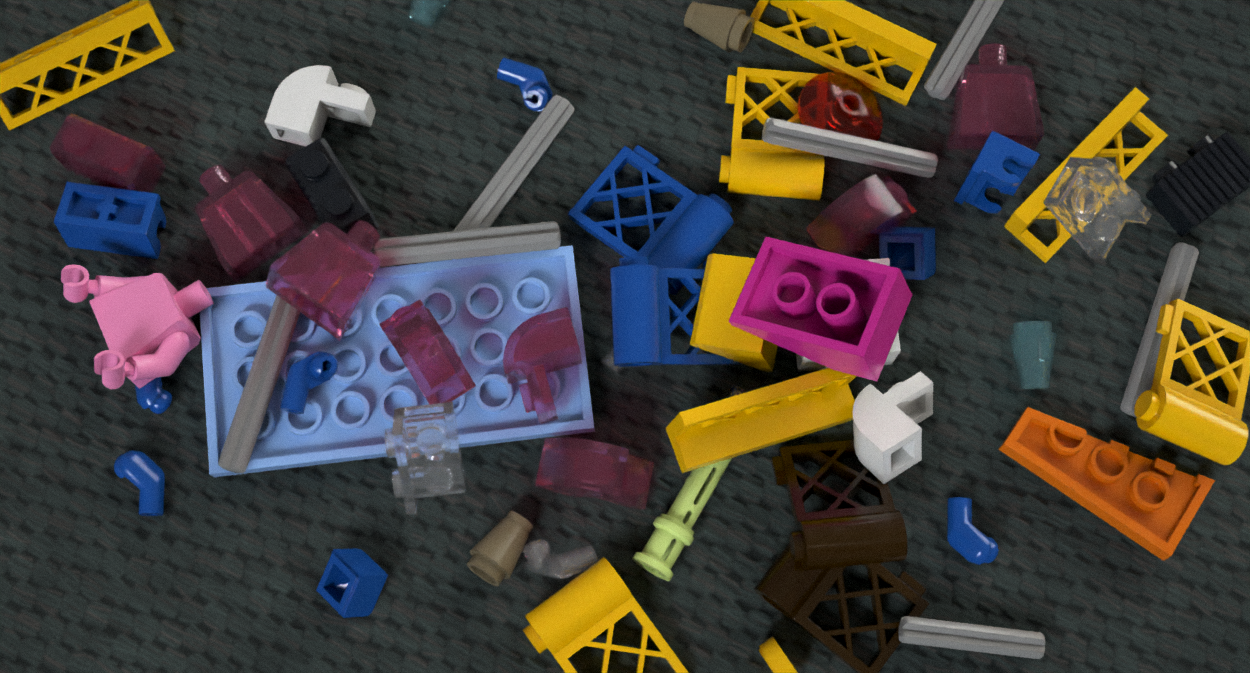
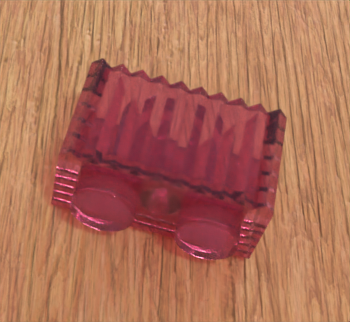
M72 113L66 117L49 147L53 156L69 172L73 171L76 175L81 174L85 179L90 178L92 182L97 181L101 186L106 185V187L152 193L166 168V165L158 157L159 155L153 151V148Z

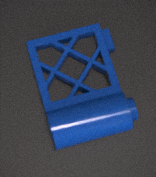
M637 145L633 151L624 146L569 211V218L623 257H648V265H654L658 268L698 269L733 226L734 221L730 216L732 208L718 195L713 193L709 196L697 195L657 168L660 160L641 146ZM627 163L642 172L644 185L617 189L616 176ZM648 177L651 178V179H652L653 181H655L656 183H654V184H649ZM611 183V190L604 191ZM671 192L681 199L672 211L653 214L650 194ZM645 195L647 215L621 219L618 199ZM613 200L615 220L594 222L584 215L594 202ZM661 223L655 231L654 224ZM649 225L650 238L638 252L623 242V228ZM616 230L617 237L611 234L609 231ZM668 280V293L676 295L684 285L679 280Z
M634 256L620 258L619 266L610 269L614 366L743 365L705 350L703 351L706 354H696L700 349L694 346H690L684 354H671L670 333L678 324L690 337L692 335L693 324L686 315L699 301L702 284L699 286L694 280L703 281L707 261L703 262L704 269L658 268L654 265H648V257ZM668 280H679L692 294L680 309L669 299Z

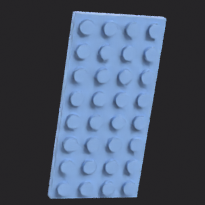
M573 245L562 246L552 250L443 260L206 288L214 302L213 305L200 312L209 474L213 477L595 432ZM280 289L295 291L302 295L304 303L247 469L244 473L227 471L219 466L218 461L277 292ZM318 351L332 354L338 363L337 372L330 380L309 391L304 414H295L281 410L280 405L291 365Z

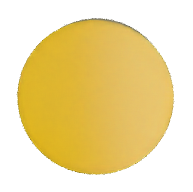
M773 636L759 645L758 651L773 673H798Z

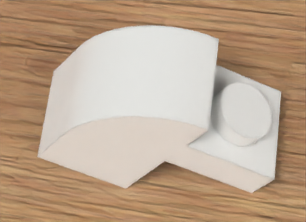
M316 65L299 69L281 82L274 93L264 123L273 138L307 146L321 138L327 117L371 127L376 110L370 94H367L364 89L348 83H343L338 87V82L330 66Z
M921 371L904 382L896 383L884 394L870 383L855 399L853 405L855 453L860 462L883 484L922 460V428L917 424L933 414V382Z

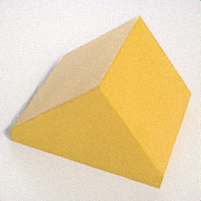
M709 254L690 345L762 371L773 372L778 345L734 327L729 323L730 316L756 258Z

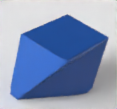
M889 227L879 232L880 259L889 258L890 266L900 268L905 279L925 280L936 271L935 228Z
M333 549L316 591L343 618L364 617L372 613L388 574L361 549Z

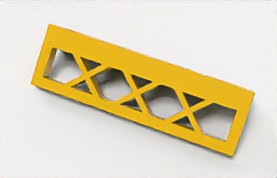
M149 0L129 1L1 62L0 94L14 87L35 92L31 107L15 115H12L0 95V117L10 131L174 52V47L160 24ZM148 23L160 42V45L146 52L127 47L131 31ZM120 36H123L120 45L110 42ZM100 46L118 52L114 67L104 72L85 67L89 52ZM124 54L133 56V58L122 63ZM81 56L79 64L69 62L70 60ZM58 66L77 72L73 86L63 92L43 86L47 72ZM83 74L92 77L80 83ZM40 75L38 84L27 82ZM41 94L50 96V98L38 103Z
M759 0L750 16L754 18L753 33L907 106L937 45L845 0ZM771 4L786 11L790 24L773 28L760 22V19L767 6ZM796 17L802 19L803 21L797 22ZM817 26L827 32L831 44L814 48L805 43L801 30ZM794 33L795 38H793V37H791V36H789V35H787V34ZM836 36H838V37H840V38H842V39H844V40L837 41ZM857 45L867 51L871 63L859 67L847 64L841 49ZM834 52L835 57H833V56H831V55H829V54H827V53ZM876 55H878V56H880V57H882V58H884V59L878 61ZM898 65L913 72L905 89L902 90L886 82L882 68ZM874 71L875 76H872L868 73Z
M1136 87L1015 210L1004 225L1009 232L1043 262L1046 263L1168 136L1140 112L1149 98ZM1130 122L1151 138L1143 148H1123L1122 130ZM1114 139L1115 149H1105ZM1096 157H1116V177L1114 179H1093L1092 161ZM1124 157H1134L1125 166ZM1084 170L1085 179L1075 180ZM1066 188H1086L1087 207L1084 210L1063 211L1062 192ZM1094 188H1104L1095 197ZM1055 201V211H1045ZM1036 219H1056L1057 238L1048 247L1027 230ZM1064 219H1074L1065 229Z
M826 368L679 412L666 427V431L681 472L692 471L853 420L855 400L848 384L857 376Z

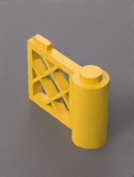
M737 67L736 76L728 75L725 103L734 104L730 156L721 155L719 183H728L727 193L820 201L824 177V155L773 145L763 140L741 139L742 128L755 118L764 126L767 118H770L764 111L779 100L794 114L787 121L798 124L802 122L807 126L825 129L828 74ZM745 82L764 83L773 94L757 105L745 93ZM797 86L817 88L816 99L805 108H802L789 95ZM744 106L749 110L745 115H743ZM813 112H815V120L810 116Z
M1177 298L1169 302V305L1165 304L1160 308L1156 332L1162 334L1152 387L1150 390L1144 391L1135 403L1134 414L1137 417V425L1143 431L1221 465H1230L1241 456L1248 440L1249 430L1247 424L1241 421L1250 376V331ZM1182 318L1193 322L1201 338L1200 341L1189 346L1181 330ZM1221 336L1238 342L1236 359L1230 364L1217 341V338ZM1205 345L1217 368L1216 371L1206 376L1193 353L1195 349ZM1178 358H1181L1193 383L1187 386L1170 379L1173 362ZM1221 376L1229 391L1227 404L1217 399L1208 381Z
M605 557L601 558L525 615L530 624L522 631L539 654L548 648L565 673H577L568 658L584 646L604 649L601 673H607L610 650L638 654L636 673H643L645 655L665 658L675 673H689ZM630 611L642 626L640 648L612 644L614 624ZM607 629L605 643L592 641ZM648 636L659 651L646 649Z

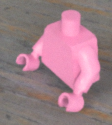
M67 265L61 271V282L64 284L63 295L69 302H82L87 298L88 293L94 295V299L89 302L109 350L97 353L94 357V372L102 375V384L105 387L117 389L124 384L125 377H127L140 389L155 378L170 376L175 372L187 353L199 345L201 337L192 320V316L214 304L211 295L200 280L177 291L162 273L138 277L97 275L95 280H90L88 270L80 265Z

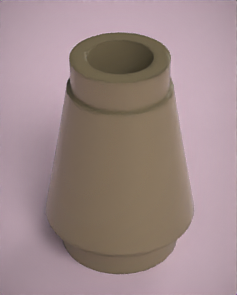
M693 1L686 11L684 26L692 29V31L728 53L733 50L742 52L751 38L754 18L747 16L744 9Z
M509 511L506 517L470 550L472 557L467 562L468 568L478 577L494 586H499L503 579H510L529 537V533L533 529V525L520 514Z

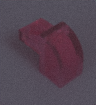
M874 174L839 196L805 229L821 250L853 257L867 247L880 233L903 224L917 211L909 202L904 189L895 183L890 176L879 179Z
M420 299L409 306L396 310L390 318L379 324L434 412L476 387L445 333L430 310L424 306Z
M567 307L539 314L524 321L509 337L503 355V367L508 384L527 379V383L518 385L526 413L536 411L539 424L558 419L546 373L582 364L581 352Z
M545 438L535 486L570 497H596L631 509H645L654 462L629 454V449L608 443L579 438Z

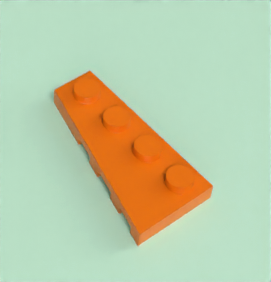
M1029 407L1021 413L998 449L1163 561L1172 556L1215 480L1200 474L1194 477L1176 470L1175 464L1159 458L1151 460L1130 452L1129 446L1114 440H1110L1107 443L1087 435V431L1083 428Z

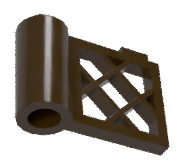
M854 440L780 447L779 456L772 457L771 464L776 485L786 484L797 531L790 532L789 536L791 556L793 562L801 561L804 571L906 560L908 550L906 527L901 512L895 509L888 483L883 484L866 467L859 473L841 463L845 457L857 456L854 449ZM811 461L822 468L813 478H810L796 470L793 463ZM831 473L851 483L842 494L822 484ZM861 488L877 497L880 505L863 507L852 501L851 498ZM813 493L832 505L827 511L806 513L803 503Z
M790 542L754 588L755 592L763 600L793 620L857 673H879L901 643L898 636L900 622L883 623L880 594L896 592L912 604L905 616L920 617L929 605L922 598V595L927 590L905 571H901L896 577L880 563L863 565L868 570L870 590L845 593L842 572L846 567L804 571L801 561L793 562ZM878 578L887 584L889 588L879 589ZM835 582L837 594L825 595ZM871 595L875 625L850 627L846 598ZM837 599L841 629L824 631L808 618L820 601ZM895 628L886 640L884 629ZM876 630L879 651L867 666L853 655L851 633ZM842 634L843 646L831 636Z

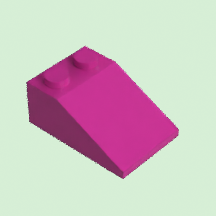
M765 237L730 316L729 323L734 327L830 369L877 382L911 300L912 293L900 268Z

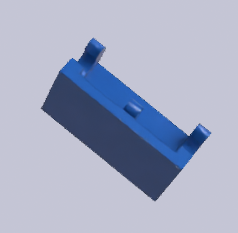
M992 130L972 164L954 201L961 205L965 201L987 213H999L1001 206L988 201L985 197V190L992 187L998 189L1000 193L1014 196L1030 169L1035 165L1040 154Z
M67 182L54 223L68 247L158 259L161 244L157 238V227H166V216L160 205L161 198L159 194Z

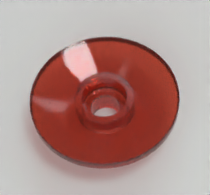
M839 72L822 73L812 78L799 95L798 115L802 125L878 141L883 129L881 107L871 90L858 79Z

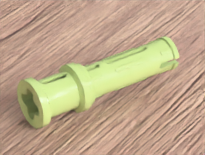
M732 458L691 471L667 514L662 513L655 518L653 522L655 530L642 552L634 554L632 560L637 565L663 580L670 581L674 574L671 569L684 546L692 544L694 540L693 535L695 534L692 527L712 496Z

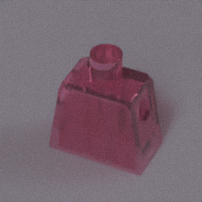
M997 43L983 45L979 48V65L970 64L964 67L957 82L947 149L981 150L992 130L1033 151L1044 137V127L1032 71L1027 66L1007 65L1006 46Z
M215 165L207 169L200 176L199 182L209 196L197 203L195 210L221 265L235 283L308 233L299 216L252 171H244L232 179L222 165Z
M362 220L357 221L347 234L332 223H323L270 266L266 288L340 340L346 333L378 273L381 261L370 250L379 241V233L372 225Z

